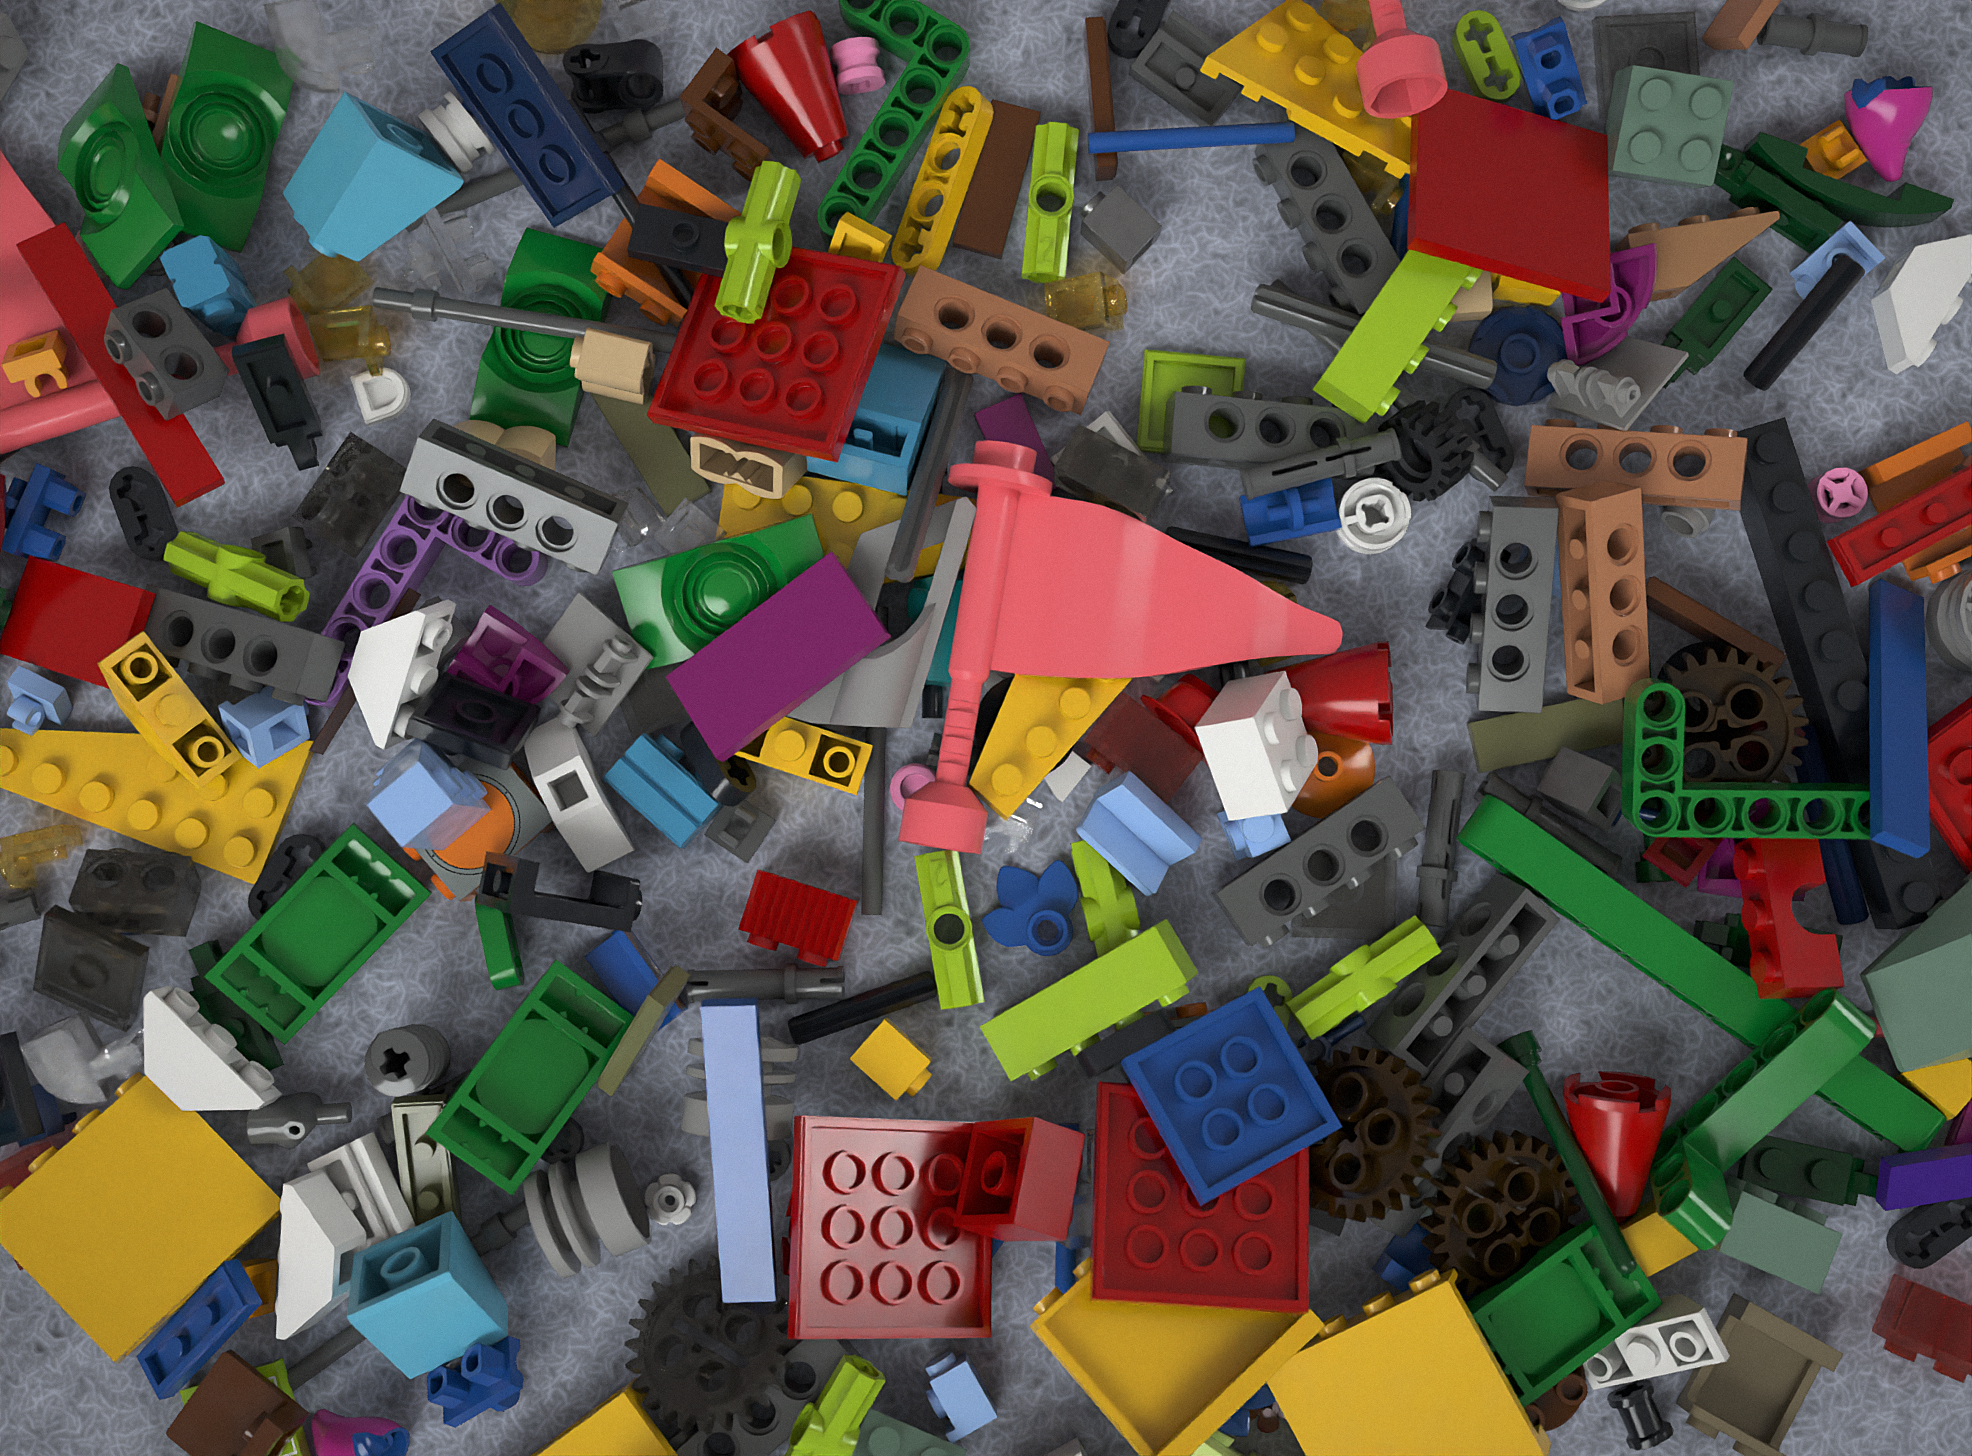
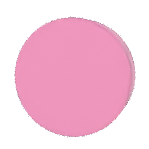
M919 763L908 764L900 768L894 774L890 784V794L895 805L903 811L905 799L928 782H935L936 772L930 767Z

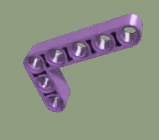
M406 495L324 627L321 635L343 642L345 634L353 628L358 627L361 631L389 621L408 588L417 592L446 544L519 586H532L538 583L546 574L548 558L543 552L531 551L532 563L530 567L522 573H513L510 568L511 558L522 548L517 546L512 539L488 530L487 539L483 544L477 547H469L467 535L472 527L463 518L443 510V513L437 519L426 521L424 517L425 507L417 503L414 497ZM407 541H415L417 545L415 558L407 564L400 565L397 560L399 547ZM381 584H387L390 590L388 602L384 606L374 609L370 603L372 591ZM345 648L343 649L334 677L335 686L329 694L326 703L305 697L304 701L324 708H335L350 684L348 673L355 651L347 653Z

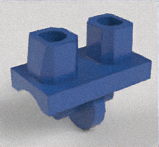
M1561 16L1550 20L1537 29L1511 36L1534 114L1557 120L1579 111L1581 106L1587 104L1565 23Z
M36 463L28 482L14 477L7 492L5 528L7 531L3 538L1 550L26 559L30 555L57 561L65 546L66 536L45 528L44 524L51 508L75 517L82 507L86 493L70 482L65 481V475Z
M1331 478L1255 497L1249 501L1246 495L1239 497L1249 548L1337 531L1342 528L1335 504Z
M507 1336L492 1346L477 1343L465 1351L461 1364L452 1369L440 1365L428 1373V1401L443 1406L444 1424L456 1428L489 1408L504 1412L517 1404L524 1381L523 1375L517 1369L516 1364L517 1353L521 1349L519 1339Z

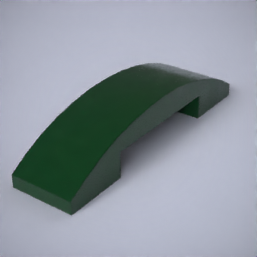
M1759 132L1743 150L1747 160L1754 162V165L1759 166L1765 171L1779 175L1787 185L1807 198L1823 203L1829 212L1842 219L1843 222L1851 221L1853 224L1872 227L1917 226L1936 220L1951 209L1954 199L1906 182L1886 197L1802 167L1808 148L1763 132Z

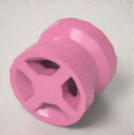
M871 37L849 38L834 44L829 49L831 63L838 68L839 74L835 78L838 93L842 95L859 94L878 90L885 85L884 70L878 67L876 60L880 55L879 43L876 39Z
M1847 467L1834 468L1815 477L1807 485L1818 519L1823 523H1837L1859 513L1865 506L1868 498V489L1863 477ZM1825 489L1830 493L1831 501L1829 504L1827 499V493L1824 492Z

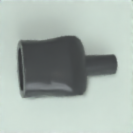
M311 1092L280 1096L269 1105L258 1110L249 1111L247 1118L248 1138L251 1144H277L290 1150L299 1145L316 1125L351 1123L352 1106L350 1102L323 1104L321 1098Z

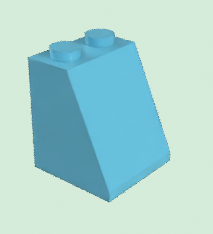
M344 91L282 194L294 211V219L305 228L310 236L308 241L315 249L332 258H336L338 254H341L359 262L458 191L464 180L430 134Z
M452 1210L354 1254L347 1318L365 1338L409 1379L432 1371L440 1365L447 1366L452 1360L464 1356L465 1351L477 1343L492 1346L500 1339L508 1336V1306Z

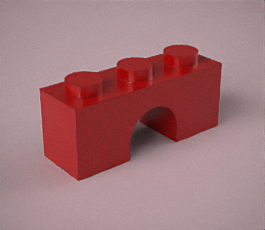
M1747 838L1734 846L1733 870L1735 876L1740 881L1743 899L1741 919L1749 935L1752 953L1750 973L1752 979L1757 983L1759 999L1812 998L1823 989L1834 987L1837 990L1845 987L1836 935L1814 934L1805 930L1796 921L1791 908L1793 895H1801L1826 883L1819 839Z

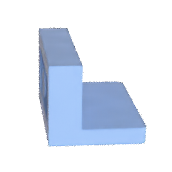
M1130 770L1097 789L1076 828L1077 833L1145 896L1156 893L1169 866L1196 853L1202 837Z

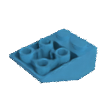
M881 343L838 463L806 456L807 471L907 496L947 361L935 356L917 354L907 349Z

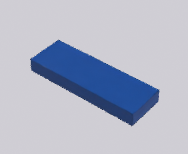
M239 1259L224 1261L136 1356L159 1400L174 1397L263 1303Z

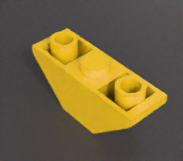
M144 631L138 633L97 663L119 708L160 756L198 789L203 788L243 757Z
M783 717L734 755L857 795L873 745Z

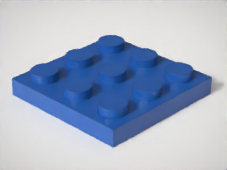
M1260 986L1123 1058L1121 1061L1124 1071L1200 1206L1342 1127Z

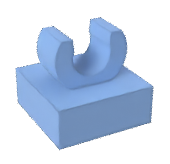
M18 666L6 681L14 698V702L7 711V715L15 719L12 724L13 728L33 736L42 725L44 718L63 726L73 709L66 689Z

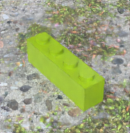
M1408 249L1312 390L1362 424L1374 412L1383 417L1400 393V390L1393 386L1403 370L1412 374L1429 351V348L1423 345L1422 342L1430 330L1433 328L1440 333L1457 310L1458 306L1452 303L1451 300L1460 286L1469 291L1484 270Z
M1166 918L998 1014L979 1027L1010 1081L1025 1073L1033 1081L1058 1066L1054 1058L1057 1055L1070 1049L1074 1057H1076L1078 1053L1101 1040L1097 1034L1098 1032L1113 1024L1117 1031L1143 1018L1145 1015L1141 1008L1158 999L1163 1008L1190 992L1186 983L1194 978L1198 971Z

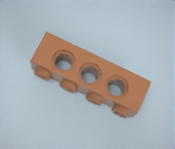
M921 265L897 313L893 338L914 353H928L948 361L952 367L961 372L980 374L995 380L1005 390L1014 393H1027L1043 400L1054 410L1061 412L1071 411L1078 415H1081L1110 344L1107 340ZM954 322L962 328L949 329L943 326L942 323ZM1001 341L1008 345L1009 348H995L989 342ZM1048 360L1052 362L1056 367L1045 368L1039 365L1036 361Z
M1548 419L1545 421V426L1531 425L1524 482L1528 495L1556 498L1555 494L1605 480L1641 487L1642 504L1741 510L1747 457V438L1737 437V432L1734 430L1710 428L1705 430L1704 435L1683 434L1682 428L1671 425H1655L1651 427L1650 432L1629 431V428L1627 431H1623L1598 423L1597 429L1576 428V422L1566 419ZM1580 449H1590L1597 454L1595 463L1585 470H1577L1569 465V459L1572 454ZM1634 452H1642L1650 457L1651 462L1644 471L1629 473L1621 467L1622 461L1627 455ZM1689 455L1697 456L1704 461L1705 467L1696 476H1682L1674 469L1676 463L1681 458Z
M1605 480L1555 494L1556 504L1559 508L1557 531L1567 694L1602 705L1624 698L1627 690L1634 682L1650 677L1641 487Z

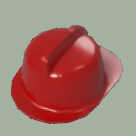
M1186 674L1156 699L1142 695L1140 700L1155 717L1181 736L1209 768L1195 727L1219 693L1195 675Z

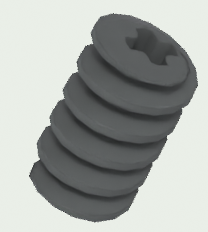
M411 1024L378 1033L365 1054L364 1068L368 1081L377 1091L387 1096L402 1097L436 1085L446 1075L450 1066L451 1051L447 1040L438 1030L423 1024Z

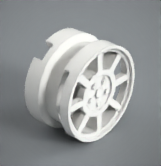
M449 91L443 95L448 103L446 109L442 105H439L433 111L426 108L417 117L424 127L428 128L431 136L445 154L453 160L457 169L464 175L473 168L472 161L480 156L477 151L478 148L482 147L488 155L493 153L495 149L473 118Z
M1382 478L1361 480L1352 485L1338 501L1336 508L1342 528L1337 530L1336 533L1340 540L1351 550L1362 554L1381 553L1392 547L1406 533L1409 519H1411L1410 503L1405 493H1402L1397 487L1392 485L1393 482Z

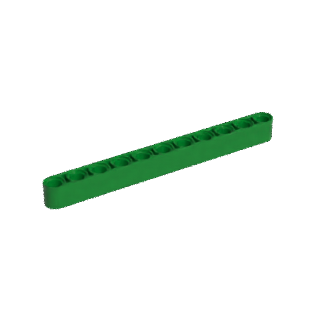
M1485 794L1457 835L1456 839L1467 849L1512 881L1527 888L1543 903L1752 1051L1797 1011L1781 998L1759 999L1757 983L1750 976L1501 800ZM1860 1054L1856 1055L1813 1093L1880 1141L1886 1139L1898 1146L1897 1152L1899 1154L1928 1149L1947 1121V1118L1940 1111Z

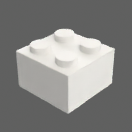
M1285 671L1228 681L1195 727L1229 821L1288 812L1317 764L1318 749L1315 739L1312 735H1307L1301 717L1302 703L1299 693L1295 688H1291Z

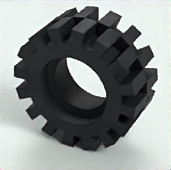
M1417 400L1413 404L1410 403L1378 427L1379 432L1386 431L1388 428L1394 429L1400 446L1401 459L1379 464L1377 468L1380 474L1388 471L1391 476L1388 480L1393 482L1392 485L1394 486L1396 484L1401 485L1400 491L1404 492L1406 496L1413 493V501L1421 502L1427 498L1429 502L1443 495L1469 473L1471 466L1468 464L1474 460V452L1466 450L1473 444L1471 437H1462L1460 434L1466 428L1463 422L1460 420L1454 424L1450 420L1454 412L1446 408L1439 413L1440 403L1434 401L1427 405L1425 400ZM1414 439L1425 447L1432 463L1420 454Z

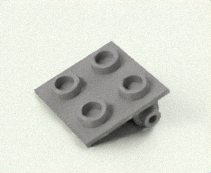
M1627 336L1609 353L1585 365L1576 366L1573 361L1567 359L1554 362L1548 369L1547 378L1552 382L1556 393L1546 405L1551 409L1627 431L1688 358L1689 354L1682 350Z
M581 592L577 593L542 643L570 671L562 683L548 695L558 704L560 713L557 715L558 720L569 728H575L577 723H579L593 737H597L654 658Z

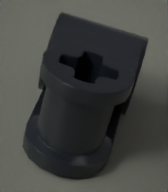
M634 39L627 42L606 44L585 43L570 48L563 56L564 70L572 78L574 87L570 94L571 99L575 98L585 114L629 108L645 109L660 102L663 96V55L660 48L648 40ZM586 59H590L591 61L590 67L588 68L586 65ZM591 89L594 95L593 99L589 97V90Z

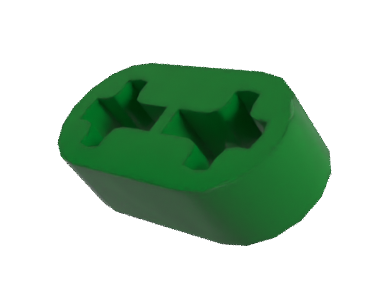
M477 894L475 896L476 917L486 965L494 989L498 991L523 985L524 971L512 914L476 903Z

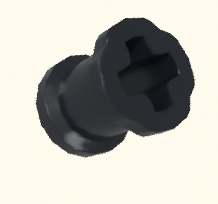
M1650 1380L1634 1381L1611 1392L1607 1396L1610 1407L1618 1410L1629 1433L1626 1438L1629 1448L1637 1451L1657 1446L1661 1442L1668 1440L1674 1432L1671 1423L1663 1421L1652 1397L1655 1389Z

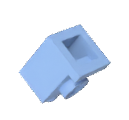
M1849 221L1839 228L1825 243L1807 256L1789 274L1796 280V291L1805 299L1830 269L1832 262L1834 263L1840 256H1849L1865 269L1864 276L1884 260L1885 257Z
M271 686L261 689L260 694L254 693L235 705L228 701L218 705L225 735L240 754L258 769L310 739L306 716L309 714L307 703L304 701L303 706H298L271 698L274 688Z
M1225 810L1216 813L1236 861L1245 857H1256L1292 842L1280 813L1229 821Z
M949 1351L933 1359L925 1366L930 1377L929 1382L932 1388L926 1390V1395L940 1420L946 1416L949 1417L950 1422L946 1424V1436L950 1443L956 1442L997 1418V1406L967 1352L955 1358L953 1352Z

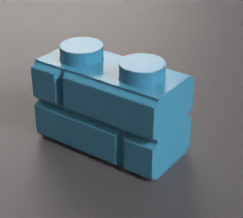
M199 235L163 251V254L159 257L168 278L174 282L172 287L181 307L213 332H219L223 336L236 335L247 310L258 306L252 292L246 287L248 283L239 264L209 236Z
M644 732L625 752L624 756L604 775L603 780L675 845L685 849L720 811L723 804L712 797L697 771L693 774L679 761L685 753L663 733L655 740L651 735Z

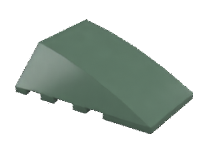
M1972 872L1962 880L1965 885L1951 898L1940 900L1927 912L1929 918L1916 930H1907L1859 974L1894 1062L1900 1072H1909L1972 1057Z

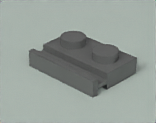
M1174 10L1129 69L1131 77L1199 126H1215L1243 87L1242 84L1219 73L1215 80L1200 72L1206 57L1222 45Z

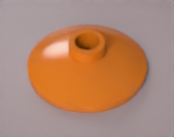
M1306 731L1307 735H1312L1315 739L1318 749V761L1291 806L1307 816L1324 818L1373 784L1375 759L1368 742ZM1322 757H1329L1335 762L1336 769L1333 775L1324 776L1319 772L1318 762Z

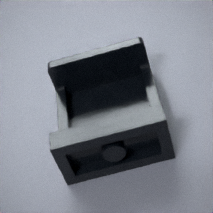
M486 851L476 901L478 904L510 914L631 932L633 921L639 917L643 902L642 892L639 890V879L595 870L590 895L587 899L535 891L539 862Z

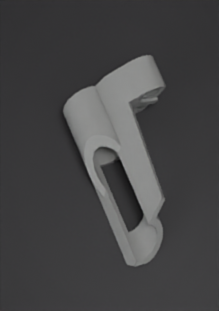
M966 496L934 507L922 549L944 543L924 609L914 624L897 639L889 638L785 717L834 730L851 736L854 726L912 728L977 508ZM901 519L861 533L847 571L874 611L886 575L885 568Z

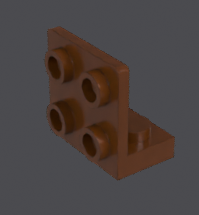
M716 47L679 96L686 114L684 120L691 130L694 131L691 138L696 144L714 156L719 150L734 160L732 168L751 183L755 167L761 166L763 161H773L769 148L732 122L742 108L743 100L740 97L743 92L733 59Z
M230 1349L220 1355L169 1426L166 1435L190 1456H280L310 1413Z

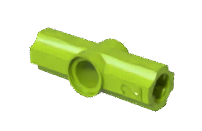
M1048 122L1047 124L1036 125L1021 272V278L1028 279L1033 283L1051 285L1053 283L1065 282L1079 141V129L1073 128L1067 123ZM1051 195L1060 199L1064 206L1056 212H1048L1039 207L1038 200L1044 196Z
M763 161L761 166L755 167L741 217H733L726 228L725 252L728 262L715 307L721 315L731 317L737 322L754 323L756 319L762 318L776 268H783L790 258L792 234L789 221L802 179L796 170L787 168L779 162Z
M180 531L173 541L167 543L163 560L168 562L170 572L208 589L206 595L214 601L235 607L251 608L280 622H294L296 616L307 608L310 592L304 586V579L265 563L266 556L258 551L236 545L221 544L200 533Z
M1082 840L1070 843L1071 854L1083 895L1079 899L1088 927L1086 928L1090 942L1095 944L1097 957H1100L1138 935L1141 926L1131 886H1126L1124 876L1091 845Z
M942 850L914 856L940 1009L945 1010L985 1002L959 852ZM954 914L963 921L965 931L963 937L958 942L946 944L937 938L935 923L941 915Z
M1414 915L1387 932L1385 936L1369 946L1366 943L1347 955L1329 969L1330 973L1288 1001L1285 1005L1299 1027L1312 1041L1337 1026L1356 1010L1360 1013L1398 987L1396 985L1397 982L1442 951L1427 927Z
M844 1354L815 1403H807L799 1413L791 1430L789 1438L790 1447L784 1456H852L859 1438V1425L886 1381L884 1374L868 1360L855 1354Z

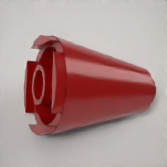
M808 10L771 25V31L756 39L755 35L751 36L733 48L727 55L734 61L739 80L802 157L807 159L814 156L819 164L845 150L841 142L849 137L821 23L815 12L813 13L812 10Z
M1378 641L1264 672V674L1280 671L1286 672L1291 688H1295L1299 693L1302 703L1301 717L1306 731L1378 745L1393 744V685L1390 672H1388V667H1392L1389 641Z
M1598 1071L1602 1079L1599 1082H1580L1581 1073L1572 1074L1564 1079L1563 1089L1569 1127L1617 1223L1624 1222L1626 1216L1633 1215L1638 1211L1670 1109L1671 1088L1665 1085L1662 1091L1656 1090L1655 1079L1628 1072Z

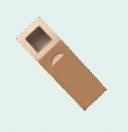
M1749 207L1728 214V219L1710 221L1709 215H1697L1679 221L1676 227L1660 229L1659 223L1655 222L1641 224L1628 230L1629 234L1615 246V251L1618 252L1656 243L1658 254L1657 276L1650 302L1677 297L1780 219L1779 211L1760 213L1758 207Z

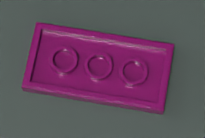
M831 551L665 677L715 758L724 762L888 640L891 635L839 557Z

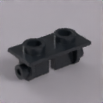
M1473 538L1471 542H1466L1457 551L1452 562V568L1455 569V572L1447 587L1440 588L1433 596L1428 607V612L1432 615L1425 626L1430 630H1448L1445 636L1461 645H1464L1467 638H1470L1471 613L1481 612V601L1474 597L1476 593L1473 591L1475 562H1484L1486 543L1477 542V538ZM1503 549L1500 559L1510 564L1508 561L1511 553Z

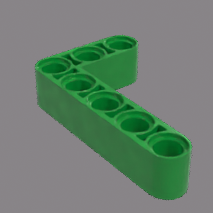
M838 0L841 17L850 29L863 37L876 39L880 47L907 62L908 65L820 203L817 211V221L821 236L828 246H830L835 232L828 226L834 216L849 212L873 224L938 120L947 97L958 88L969 69L970 42L966 31L917 0H873V4L865 9H856L849 4L852 0ZM902 21H908L917 26V29L909 35H899L892 30L897 23ZM943 47H952L958 50L960 55L952 61H943L938 59L935 53ZM922 88L930 90L934 94L930 101L923 104L912 102L908 98L912 91ZM892 130H899L908 136L907 140L899 146L885 144L882 141V137ZM865 172H873L881 177L880 183L871 189H863L857 186L855 181Z
M1651 677L1637 680L1627 690L1624 700L1621 809L1625 819L1644 834L1653 837L1870 839V820L1860 823L1858 820L1860 806L1870 799V785L1861 783L1683 782L1685 702L1681 692L1671 684ZM1662 690L1666 700L1663 710L1656 716L1647 717L1643 708L1644 700L1650 693ZM1653 744H1661L1664 755L1660 764L1651 769H1644L1641 758L1645 749ZM1651 797H1659L1662 807L1658 816L1649 821H1642L1639 812L1643 802ZM1712 797L1715 802L1714 813L1705 821H1696L1694 818L1695 806L1702 799ZM1766 798L1769 805L1767 814L1759 821L1750 822L1748 816L1750 806L1754 801ZM1820 798L1822 801L1821 814L1814 821L1805 823L1803 819L1804 807L1811 800Z
M1834 987L1819 991L1662 1132L1649 1173L1658 1215L1700 1250H1708L1717 1245L1726 1236L1733 1222V1213L1723 1173L1858 1055L1874 1037L1877 1029L1876 1023Z

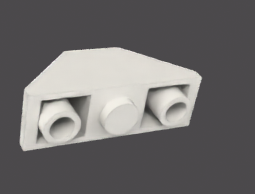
M1972 234L1915 246L1895 261L1873 296L1871 302L1887 367L1895 374L1902 372L1912 365L1919 367L1926 361L1937 344V341L1932 338L1940 324H1947L1961 307L1963 299L1958 295L1966 282L1972 283Z
M448 599L366 629L360 633L348 673V679L375 745L383 750L413 738V736L405 734L409 718L435 685L438 678L436 667L440 654L452 634L451 620L456 604Z
M556 717L534 728L523 744L532 779L555 826L586 872L591 873L635 851L576 727L569 728Z
M169 985L151 990L143 998L144 1074L182 1111L258 1110L275 1102L282 1095L272 1085L275 1081L272 1074L258 1062H249L235 1048L237 1042L226 1029L217 1024L211 1025L198 1012L200 1006L188 992Z
M317 1170L283 1184V1194L280 1200V1212L282 1214L281 1239L277 1254L279 1264L278 1297L275 1303V1313L277 1315L276 1338L286 1340L317 1324L349 1296L354 1254L366 1249L365 1229L326 1173Z
M1680 1293L1660 1298L1663 1302L1662 1305L1583 1363V1368L1592 1389L1595 1390L1725 1362L1730 1355L1705 1308Z

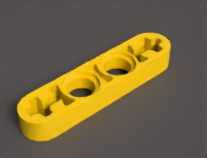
M961 86L955 89L944 102L892 245L891 255L893 262L901 266L903 271L913 278L920 265L934 271L938 269L992 123L994 114L992 104L974 87ZM960 148V157L957 163L949 169L942 170V161L945 155L953 149ZM938 195H943V204L936 214L926 217L925 209L928 202ZM922 250L921 254H913L911 257L914 251L919 252Z

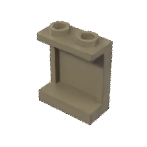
M1734 1293L1715 1328L1730 1357L1725 1362L1694 1368L1676 1404L1690 1414L1686 1423L1713 1439H1716L1719 1431L1736 1440L1732 1449L1743 1456H1786L1779 1450L1780 1445L1822 1366L1834 1372L1843 1353Z

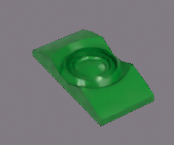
M198 21L193 24L157 150L184 224V228L180 233L194 238L199 235L209 236L219 247L242 253L263 196L273 147L287 113L296 61Z
M117 63L63 128L58 143L57 168L75 190L76 197L85 212L79 235L117 288L128 290L184 228V224L129 68Z
M526 227L505 276L500 306L605 323L613 295L595 282L597 275L590 271L593 259L598 252H602L603 248ZM495 326L481 356L469 420L490 422L504 430L516 426L538 427L554 434L557 445L568 447L585 392L582 389V381L575 378V368L570 367L571 351L575 339Z
M809 513L613 570L612 574L633 639L654 657L645 669L647 670L688 660L825 555L813 515Z
M353 822L249 926L204 977L285 1045L432 894V891Z
M555 959L518 1005L480 1059L460 1082L425 1131V1134L513 1196L602 1074L635 1017Z
M1589 1219L1556 1237L1548 1245L1541 1247L1523 1268L1505 1281L1475 1295L1466 1305L1522 1407L1525 1408L1662 1305L1663 1302L1638 1263L1636 1270L1632 1274L1624 1275L1618 1272L1592 1219Z

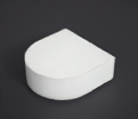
M381 367L350 377L365 424L368 427L397 418L407 409L410 403V387L407 381L395 370Z

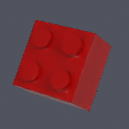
M1037 1117L974 1122L953 1226L1004 1242L1066 1241L1068 1227L1073 1219L1072 1205L1077 1178L1083 1164L1082 1150L1085 1134Z

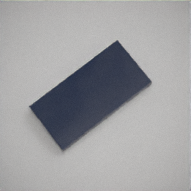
M501 3L486 11L430 51L554 228L613 195L625 186Z

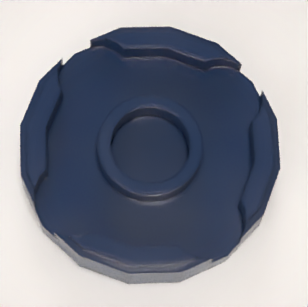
M1521 306L1501 307L1488 315L1472 334L1468 347V352L1492 359L1497 363V371L1492 384L1486 389H1479L1494 401L1515 407L1536 404L1552 394L1555 389L1552 382L1547 378L1548 369L1554 362H1559L1563 359L1568 360L1563 329L1558 321L1542 309L1531 306L1526 308Z

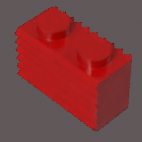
M757 869L738 929L750 933L747 940L750 944L772 951H777L779 943L799 949L797 959L826 967L828 959L835 961L841 959L859 901Z

